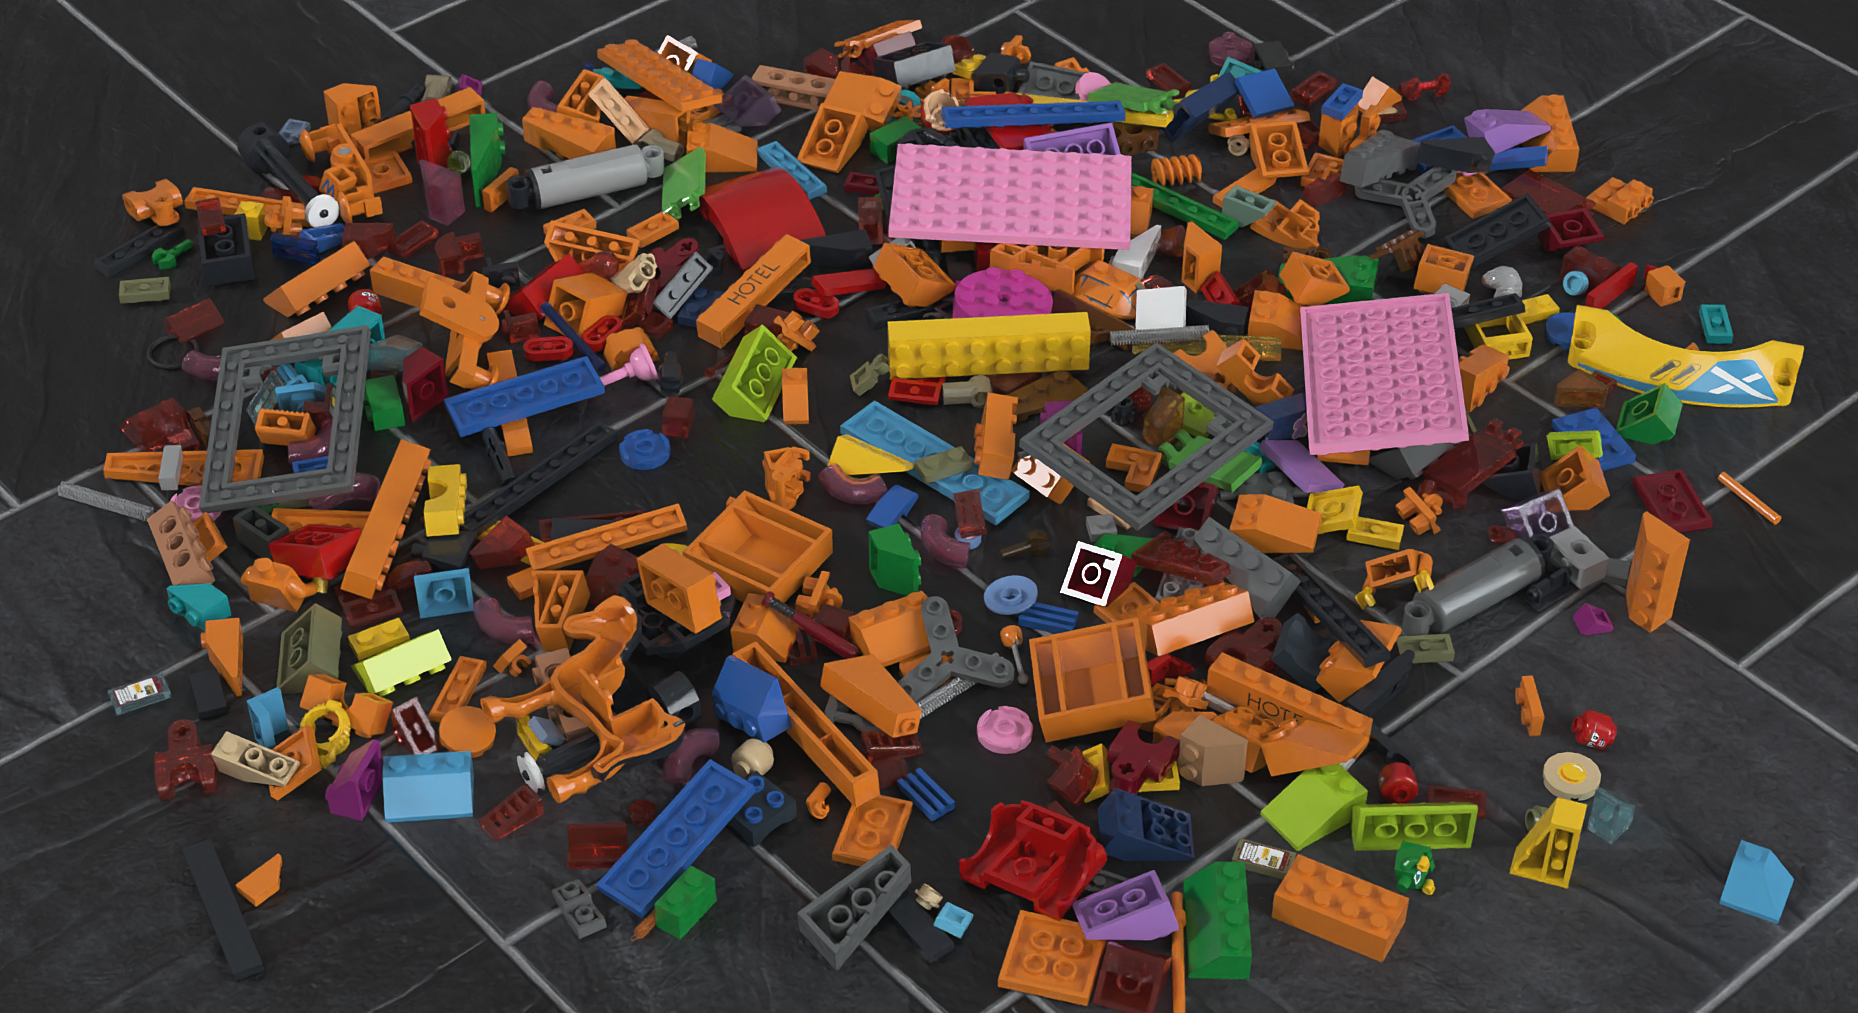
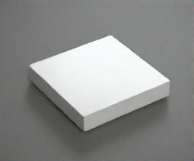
M1185 286L1137 290L1136 331L1138 329L1185 327L1187 292Z

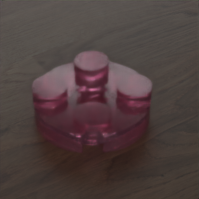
M1225 32L1223 36L1217 37L1209 43V58L1214 64L1223 67L1227 57L1248 64L1251 60L1253 44L1251 41L1237 37L1233 32Z

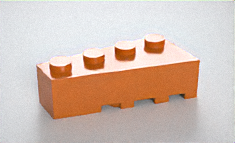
M532 107L522 118L524 141L546 152L550 150L556 152V156L561 159L565 157L573 159L616 149L614 127L536 107Z

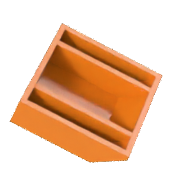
M744 490L683 551V556L693 560L696 564L706 570H710L712 573L716 572L730 586L731 595L743 603L748 593L766 596L769 591L775 594L774 597L785 603L803 584L805 577H810L833 553L832 529Z
M1138 617L1029 639L1038 715L1046 742L1124 727L1128 720L1139 724L1157 720Z

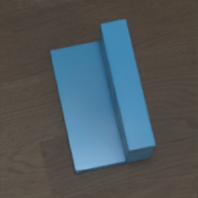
M279 687L247 700L255 740L259 745L268 749L276 747L274 735L289 729Z

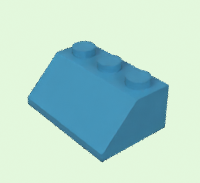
M471 751L384 756L383 794L385 822L473 817L474 770Z

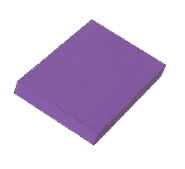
M1262 440L1259 446L1260 450L1305 493L1340 489L1345 485L1314 455H1310V451L1298 440Z

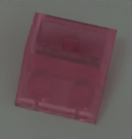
M421 160L419 163L429 219L449 226L465 212L460 173Z

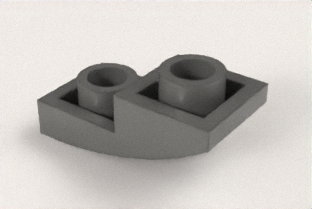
M579 879L567 882L563 886L552 890V894L561 912L579 939L607 927L605 918L592 902L590 892Z

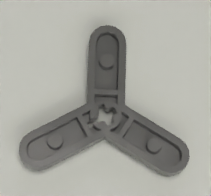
M1435 166L1409 184L1379 179V182L1364 187L1355 186L1354 193L1357 197L1364 200L1402 206L1410 228L1415 229V232L1423 230L1425 234L1420 236V238H1428L1436 232V221L1427 200L1456 181L1457 171Z
M932 596L923 602L921 613L931 654L898 682L915 703L931 694L950 676L997 688L1007 687L1013 682L1015 672L1013 664L1009 660L959 647L949 607L943 598ZM952 655L953 662L951 664L949 662L942 663V656L949 657Z

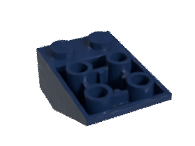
M1114 788L1097 808L1100 844L1104 847L1108 856L1126 862L1193 861L1195 858L1189 813Z

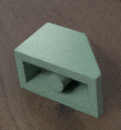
M1235 185L1223 197L1222 214L1239 221L1238 226L1244 227L1265 217L1276 206V201Z

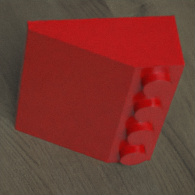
M1013 92L971 97L965 100L967 106L1033 104L1034 102L1026 94L1019 95ZM1053 124L1008 125L1003 127L984 126L998 146L1007 150H1024V138L1056 133L1052 128Z

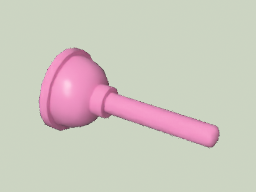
M644 343L639 344V348L634 350L630 356V362L624 364L625 367L600 377L604 386L627 376L630 378L637 376L640 380H658L656 369Z

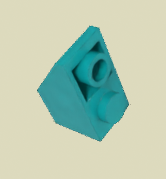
M210 583L171 585L166 588L170 609L175 614H181L192 626H197L204 632L206 630V621L226 619L231 616L227 595Z

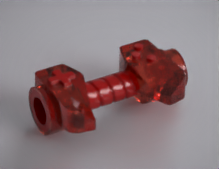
M1441 74L1435 77L1434 81L1420 83L1418 77L1410 81L1399 83L1398 92L1399 95L1407 97L1408 101L1417 100L1421 95V91L1434 90L1436 97L1444 96L1449 90L1451 80L1448 74Z

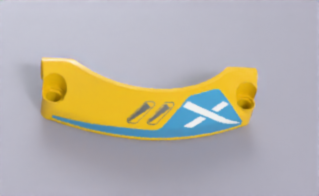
M1577 305L1568 363L1572 367L1578 368L1606 382L1641 394L1666 383L1678 399L1685 404L1737 408L1786 406L1790 404L1804 346L1771 340L1752 348L1736 351L1707 352L1688 350L1650 339L1622 323L1608 310Z

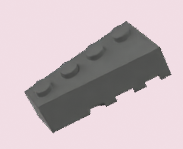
M1380 130L1345 154L1340 181L1364 187L1379 182V178H1391L1394 172L1400 175L1405 173L1406 168L1411 171L1415 170L1420 143L1395 136L1387 130Z
M1208 517L1193 538L1232 585L1248 591L1251 608L1269 625L1301 582L1287 569L1210 517Z
M890 845L797 912L799 930L836 971H838L910 885V863Z

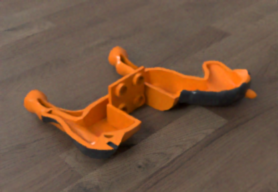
M611 596L599 604L594 611L572 615L565 620L563 629L566 635L574 639L591 640L592 642L584 651L568 658L554 670L551 678L541 687L516 697L488 696L480 699L482 710L491 724L500 722L504 717L522 719L541 708L559 705L587 725L598 736L600 751L594 760L570 774H554L547 778L549 791L557 803L567 801L575 794H585L597 783L611 778L625 763L648 762L668 756L678 749L685 736V723H683L682 719L665 713L659 703L653 698L614 716L611 710V705L613 704L611 695L620 687L625 676L624 664L627 663L642 637V616L622 596Z

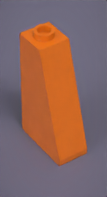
M634 96L624 98L650 129H657L666 139L687 147L690 110L681 112L662 100Z
M873 654L824 663L820 684L824 691L892 738L918 732L921 708Z

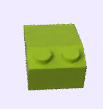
M1340 764L1308 769L1261 810L1260 815L1296 851H1299L1348 824L1351 819L1352 806L1366 804L1368 791Z

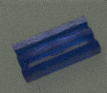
M279 233L271 235L273 256L315 265L319 263L320 256H317L319 253V249L316 248L318 245L317 241Z

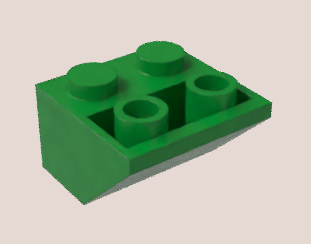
M899 523L869 531V570L878 587L905 596L918 592V585H921V576L918 571V566H921V557L918 550L912 548L909 534L903 532Z

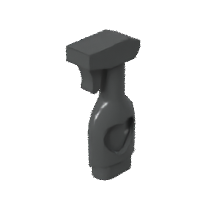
M830 695L824 714L833 724L835 722L853 725L858 731L863 733L888 735L858 713H846L849 712L850 708Z

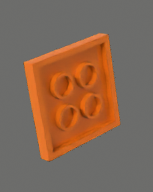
M1020 910L1000 971L998 987L1087 1006L1106 940L1086 939L1079 922L1065 919L1057 921L1046 915Z

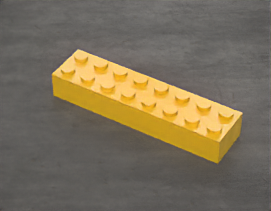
M1088 313L888 322L890 379L1089 370L1091 330Z

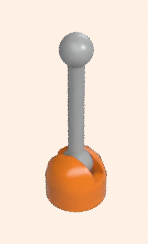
M1010 625L1000 631L1001 641L1005 647L1013 650L1019 673L1018 682L1026 684L1028 676L1024 674L1018 652V647L1023 641L1022 631L1019 626Z

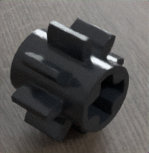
M1127 396L1109 409L1107 416H1111L1112 423L1114 422L1118 426H1127L1131 422H1135V416H1138L1139 405H1134V399Z

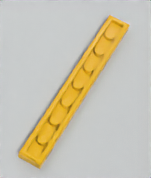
M1026 94L1034 100L1033 104L1089 102ZM1124 108L1126 113L1125 121L1116 122L1165 128L1173 120L1174 111L1166 110L1163 113L1156 114L1153 111L1141 112Z

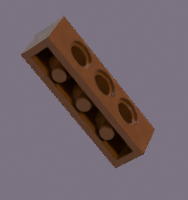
M1121 122L1112 123L1121 155L1128 156L1158 150L1159 130L1156 126Z

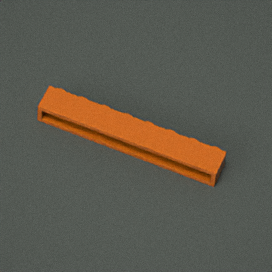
M403 439L400 440L348 564L340 589L372 599L376 589L381 591L386 575H383L382 572L388 574L393 560L389 555L395 556L399 545V541H396V538L402 539L406 525L402 523H408L413 510L409 506H415L419 496V492L416 490L421 491L426 478L422 474L427 475L429 466H431L432 461L428 460L431 449Z
M757 642L732 653L738 659L778 678L792 726L785 731L855 807L880 795L877 770Z

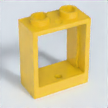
M1520 314L1464 327L1474 348L1484 344L1509 355V360L1530 357L1533 337ZM1506 325L1510 332L1509 335L1486 338L1481 328Z

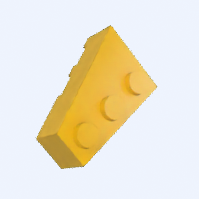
M1557 797L1516 847L1509 874L1568 889L1587 804Z

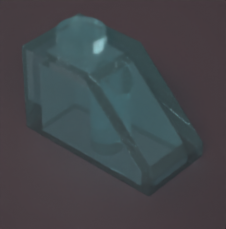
M395 335L370 344L367 368L371 370L403 371V359L419 349L423 343L401 335Z
M1599 787L1595 793L1587 829L1612 844L1632 825L1636 806L1615 792Z

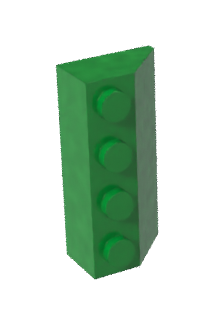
M1214 862L1183 881L1188 978L1249 979L1252 952L1245 862Z

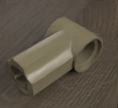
M427 75L422 102L435 98L438 100L450 95L452 90L451 76Z
M650 129L636 143L640 149L650 145L661 147L664 159L672 162L682 158L685 152V145L666 139L657 129Z
M977 375L972 377L969 382L943 383V405L971 403L976 408H983L988 392L992 393L990 379L984 375Z

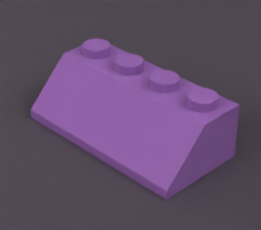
M1112 123L1024 138L1023 140L1024 150L1099 153L1101 155L1120 154Z

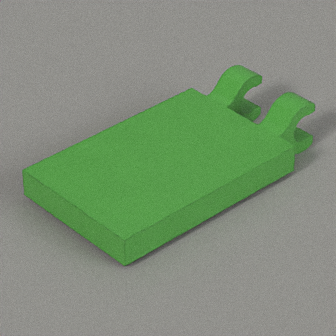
M1112 83L1088 93L1089 102L1121 101L1125 109L1141 112L1153 111L1156 114H1160L1166 111V108H1162L1160 105L1167 106L1168 108L1176 107L1178 102H1174L1172 96L1178 95L1179 91L1173 89L1166 92Z
M701 146L664 168L662 211L665 215L668 213L676 220L681 218L680 208L688 203L691 211L700 207L699 197L705 194L706 152Z
M1179 429L1173 434L1174 438L1180 440L1174 447L1167 442L1158 447L1159 451L1165 453L1162 455L1161 463L1169 464V470H1172L1211 441V439L1200 435L1193 439L1187 431ZM1243 451L1203 482L1217 485L1220 489L1233 493L1262 467V457Z

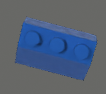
M733 655L727 657L711 693L714 702L713 711L717 718L724 720L734 728H738L762 742H766L792 727L778 678Z

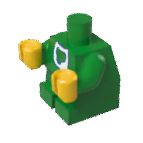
M1402 842L1396 854L1394 869L1397 879L1396 888L1400 892H1407L1408 889H1422L1427 895L1433 894L1435 889L1433 880L1425 879L1427 873H1432L1435 867L1431 847Z

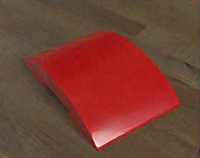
M779 167L769 168L705 186V194L699 197L700 207L698 209L706 220L710 219L723 237L726 250L741 273L750 269L762 255H765L786 234L798 240L826 236L817 213L801 186L786 170Z

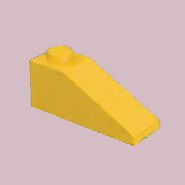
M848 434L837 437L828 462L829 466L835 468L836 473L843 476L903 472L911 470L915 466L912 462Z

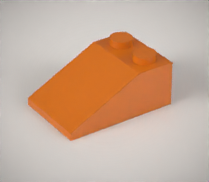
M840 71L824 104L862 112L869 125L868 130L875 131L889 124L901 100V86L880 77Z
M821 103L797 160L806 166L839 173L861 146L869 125L863 113Z
M1296 121L1251 124L1249 148L1252 160L1263 179L1309 174Z
M688 123L687 154L701 146L706 152L705 172H757V140L713 123Z
M1255 290L1249 319L1247 342L1255 345L1303 350L1300 307L1304 306L1297 304L1280 293Z
M1266 494L1239 495L1230 531L1262 553H1313L1322 514Z
M1290 718L1279 723L1280 727L1268 733L1269 737L1260 746L1270 775L1276 776L1348 762L1369 740L1363 734L1308 719L1296 721L1295 718Z

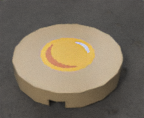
M1572 752L1558 753L1550 757L1544 764L1542 775L1545 787L1553 795L1567 800L1579 798L1578 801L1594 796L1599 789L1601 779L1598 766L1590 758Z

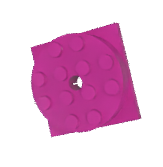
M990 267L987 270L970 274L961 281H955L957 287L954 291L952 319L1052 313V291L1048 290L1037 279L1026 275L1022 270L1012 271Z

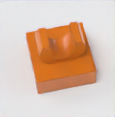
M519 639L497 660L493 667L500 674L508 668L510 674L517 677L522 671L517 667L516 663L521 664L525 669L531 664L527 656L521 655L527 646Z

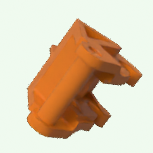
M787 447L764 452L762 465L765 470V487L772 503L791 510L796 505L798 497L804 492L803 481H799V479L810 481V472L803 470L802 460L798 459H810V452L803 448Z

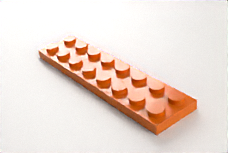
M626 40L625 43L619 45L608 44L605 48L597 49V55L600 60L681 112L722 103V94L637 40Z

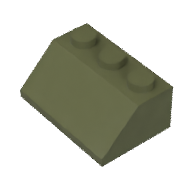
M315 603L282 632L277 687L281 690V694L304 693L309 675L326 674L335 679L338 678V664L341 654L340 638L342 636L341 617Z

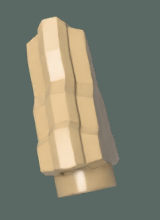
M640 254L623 270L610 278L611 282L624 289L627 293L642 292L648 281L656 273L657 265L654 255Z

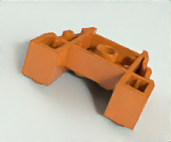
M1000 243L990 251V267L1012 271L1022 270L1026 275L1044 284L1048 290L1056 291L1061 289L1071 295L1074 293L1075 272L1096 260H1104V249L1044 245H1028L1023 248L1015 244Z

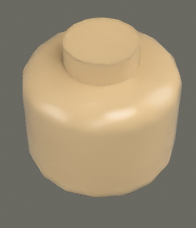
M758 739L746 740L732 754L731 762L735 774L743 779L755 771L764 775L774 763L773 751L770 745Z

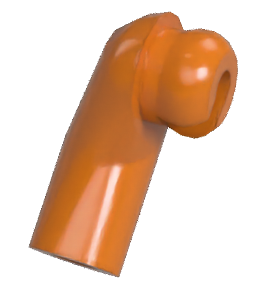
M824 782L819 783L806 800L811 816L816 819H824L830 810L829 805L826 806L824 800L831 793V788Z

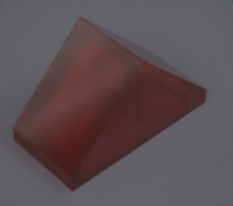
M416 697L390 710L395 738L411 755L429 754L442 747Z

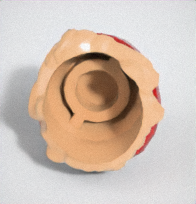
M943 89L932 92L921 105L920 112L923 122L927 127L933 128L940 134L953 131V128L945 127L941 110L942 107H958V100L955 97H950L949 93L944 92Z

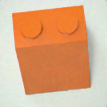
M592 272L556 279L553 282L544 325L581 344L583 343V333L601 317L606 315L619 317L623 314L627 292Z

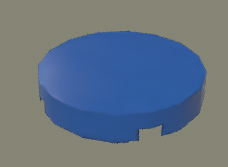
M1562 312L1548 318L1544 332L1545 337L1551 344L1555 345L1557 343L1561 345L1562 349H1570L1575 313Z
M648 429L637 430L628 434L619 445L620 458L623 463L638 470L657 468L663 465L671 454L669 439L660 432L658 435L653 433V430Z

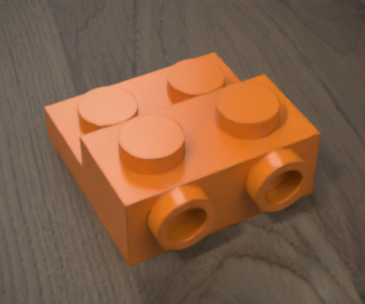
M1612 177L1586 197L1585 205L1625 224L1631 218H1635L1644 208H1648L1654 198L1652 195L1653 188L1634 179L1626 184Z

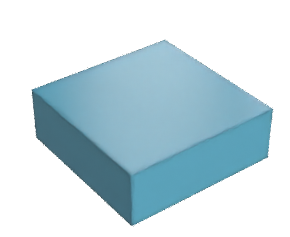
M946 902L937 916L934 926L961 938L970 925L973 914Z

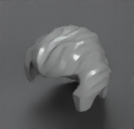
M1500 266L1483 275V285L1487 288L1496 289L1494 298L1517 293L1520 298L1522 297L1523 283L1514 268Z

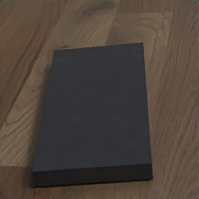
M1527 193L1444 237L1451 250L1474 255L1472 269L1552 225L1549 218Z

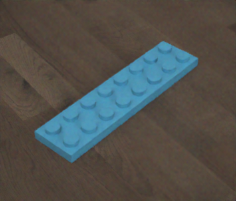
M875 400L840 426L841 434L853 436L914 464L915 460L955 448ZM970 457L973 461L972 470L927 484L994 525L1000 523L1025 503L1030 496L1029 490L1010 479L978 475V465L974 464V458ZM915 466L913 469L905 471L925 483L916 471Z

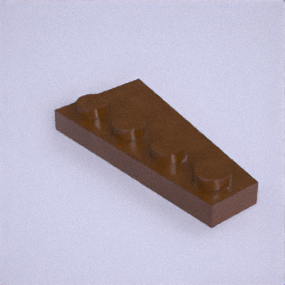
M1060 370L1006 396L1018 397L1015 415H1017L1016 422L1028 419V415L1044 413L1045 402L1074 401L1089 390L1068 371Z

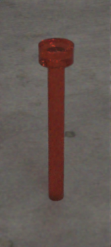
M736 350L714 367H708L704 371L706 377L712 378L715 375V371L733 358Z

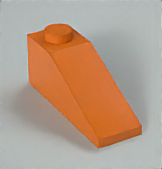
M230 618L206 621V630L201 633L202 649H207L210 661L217 668V671L236 696H242L243 632L240 619Z

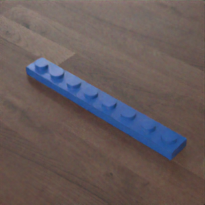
M1121 101L942 107L941 110L945 127L953 129L960 127L980 128L982 126L1003 127L1008 125L1026 126L1034 124L1114 123L1116 121H1125L1126 115Z

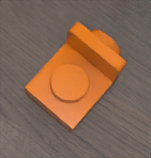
M944 78L938 83L929 80V83L915 88L914 93L924 100L929 94L940 89L950 93L949 80Z

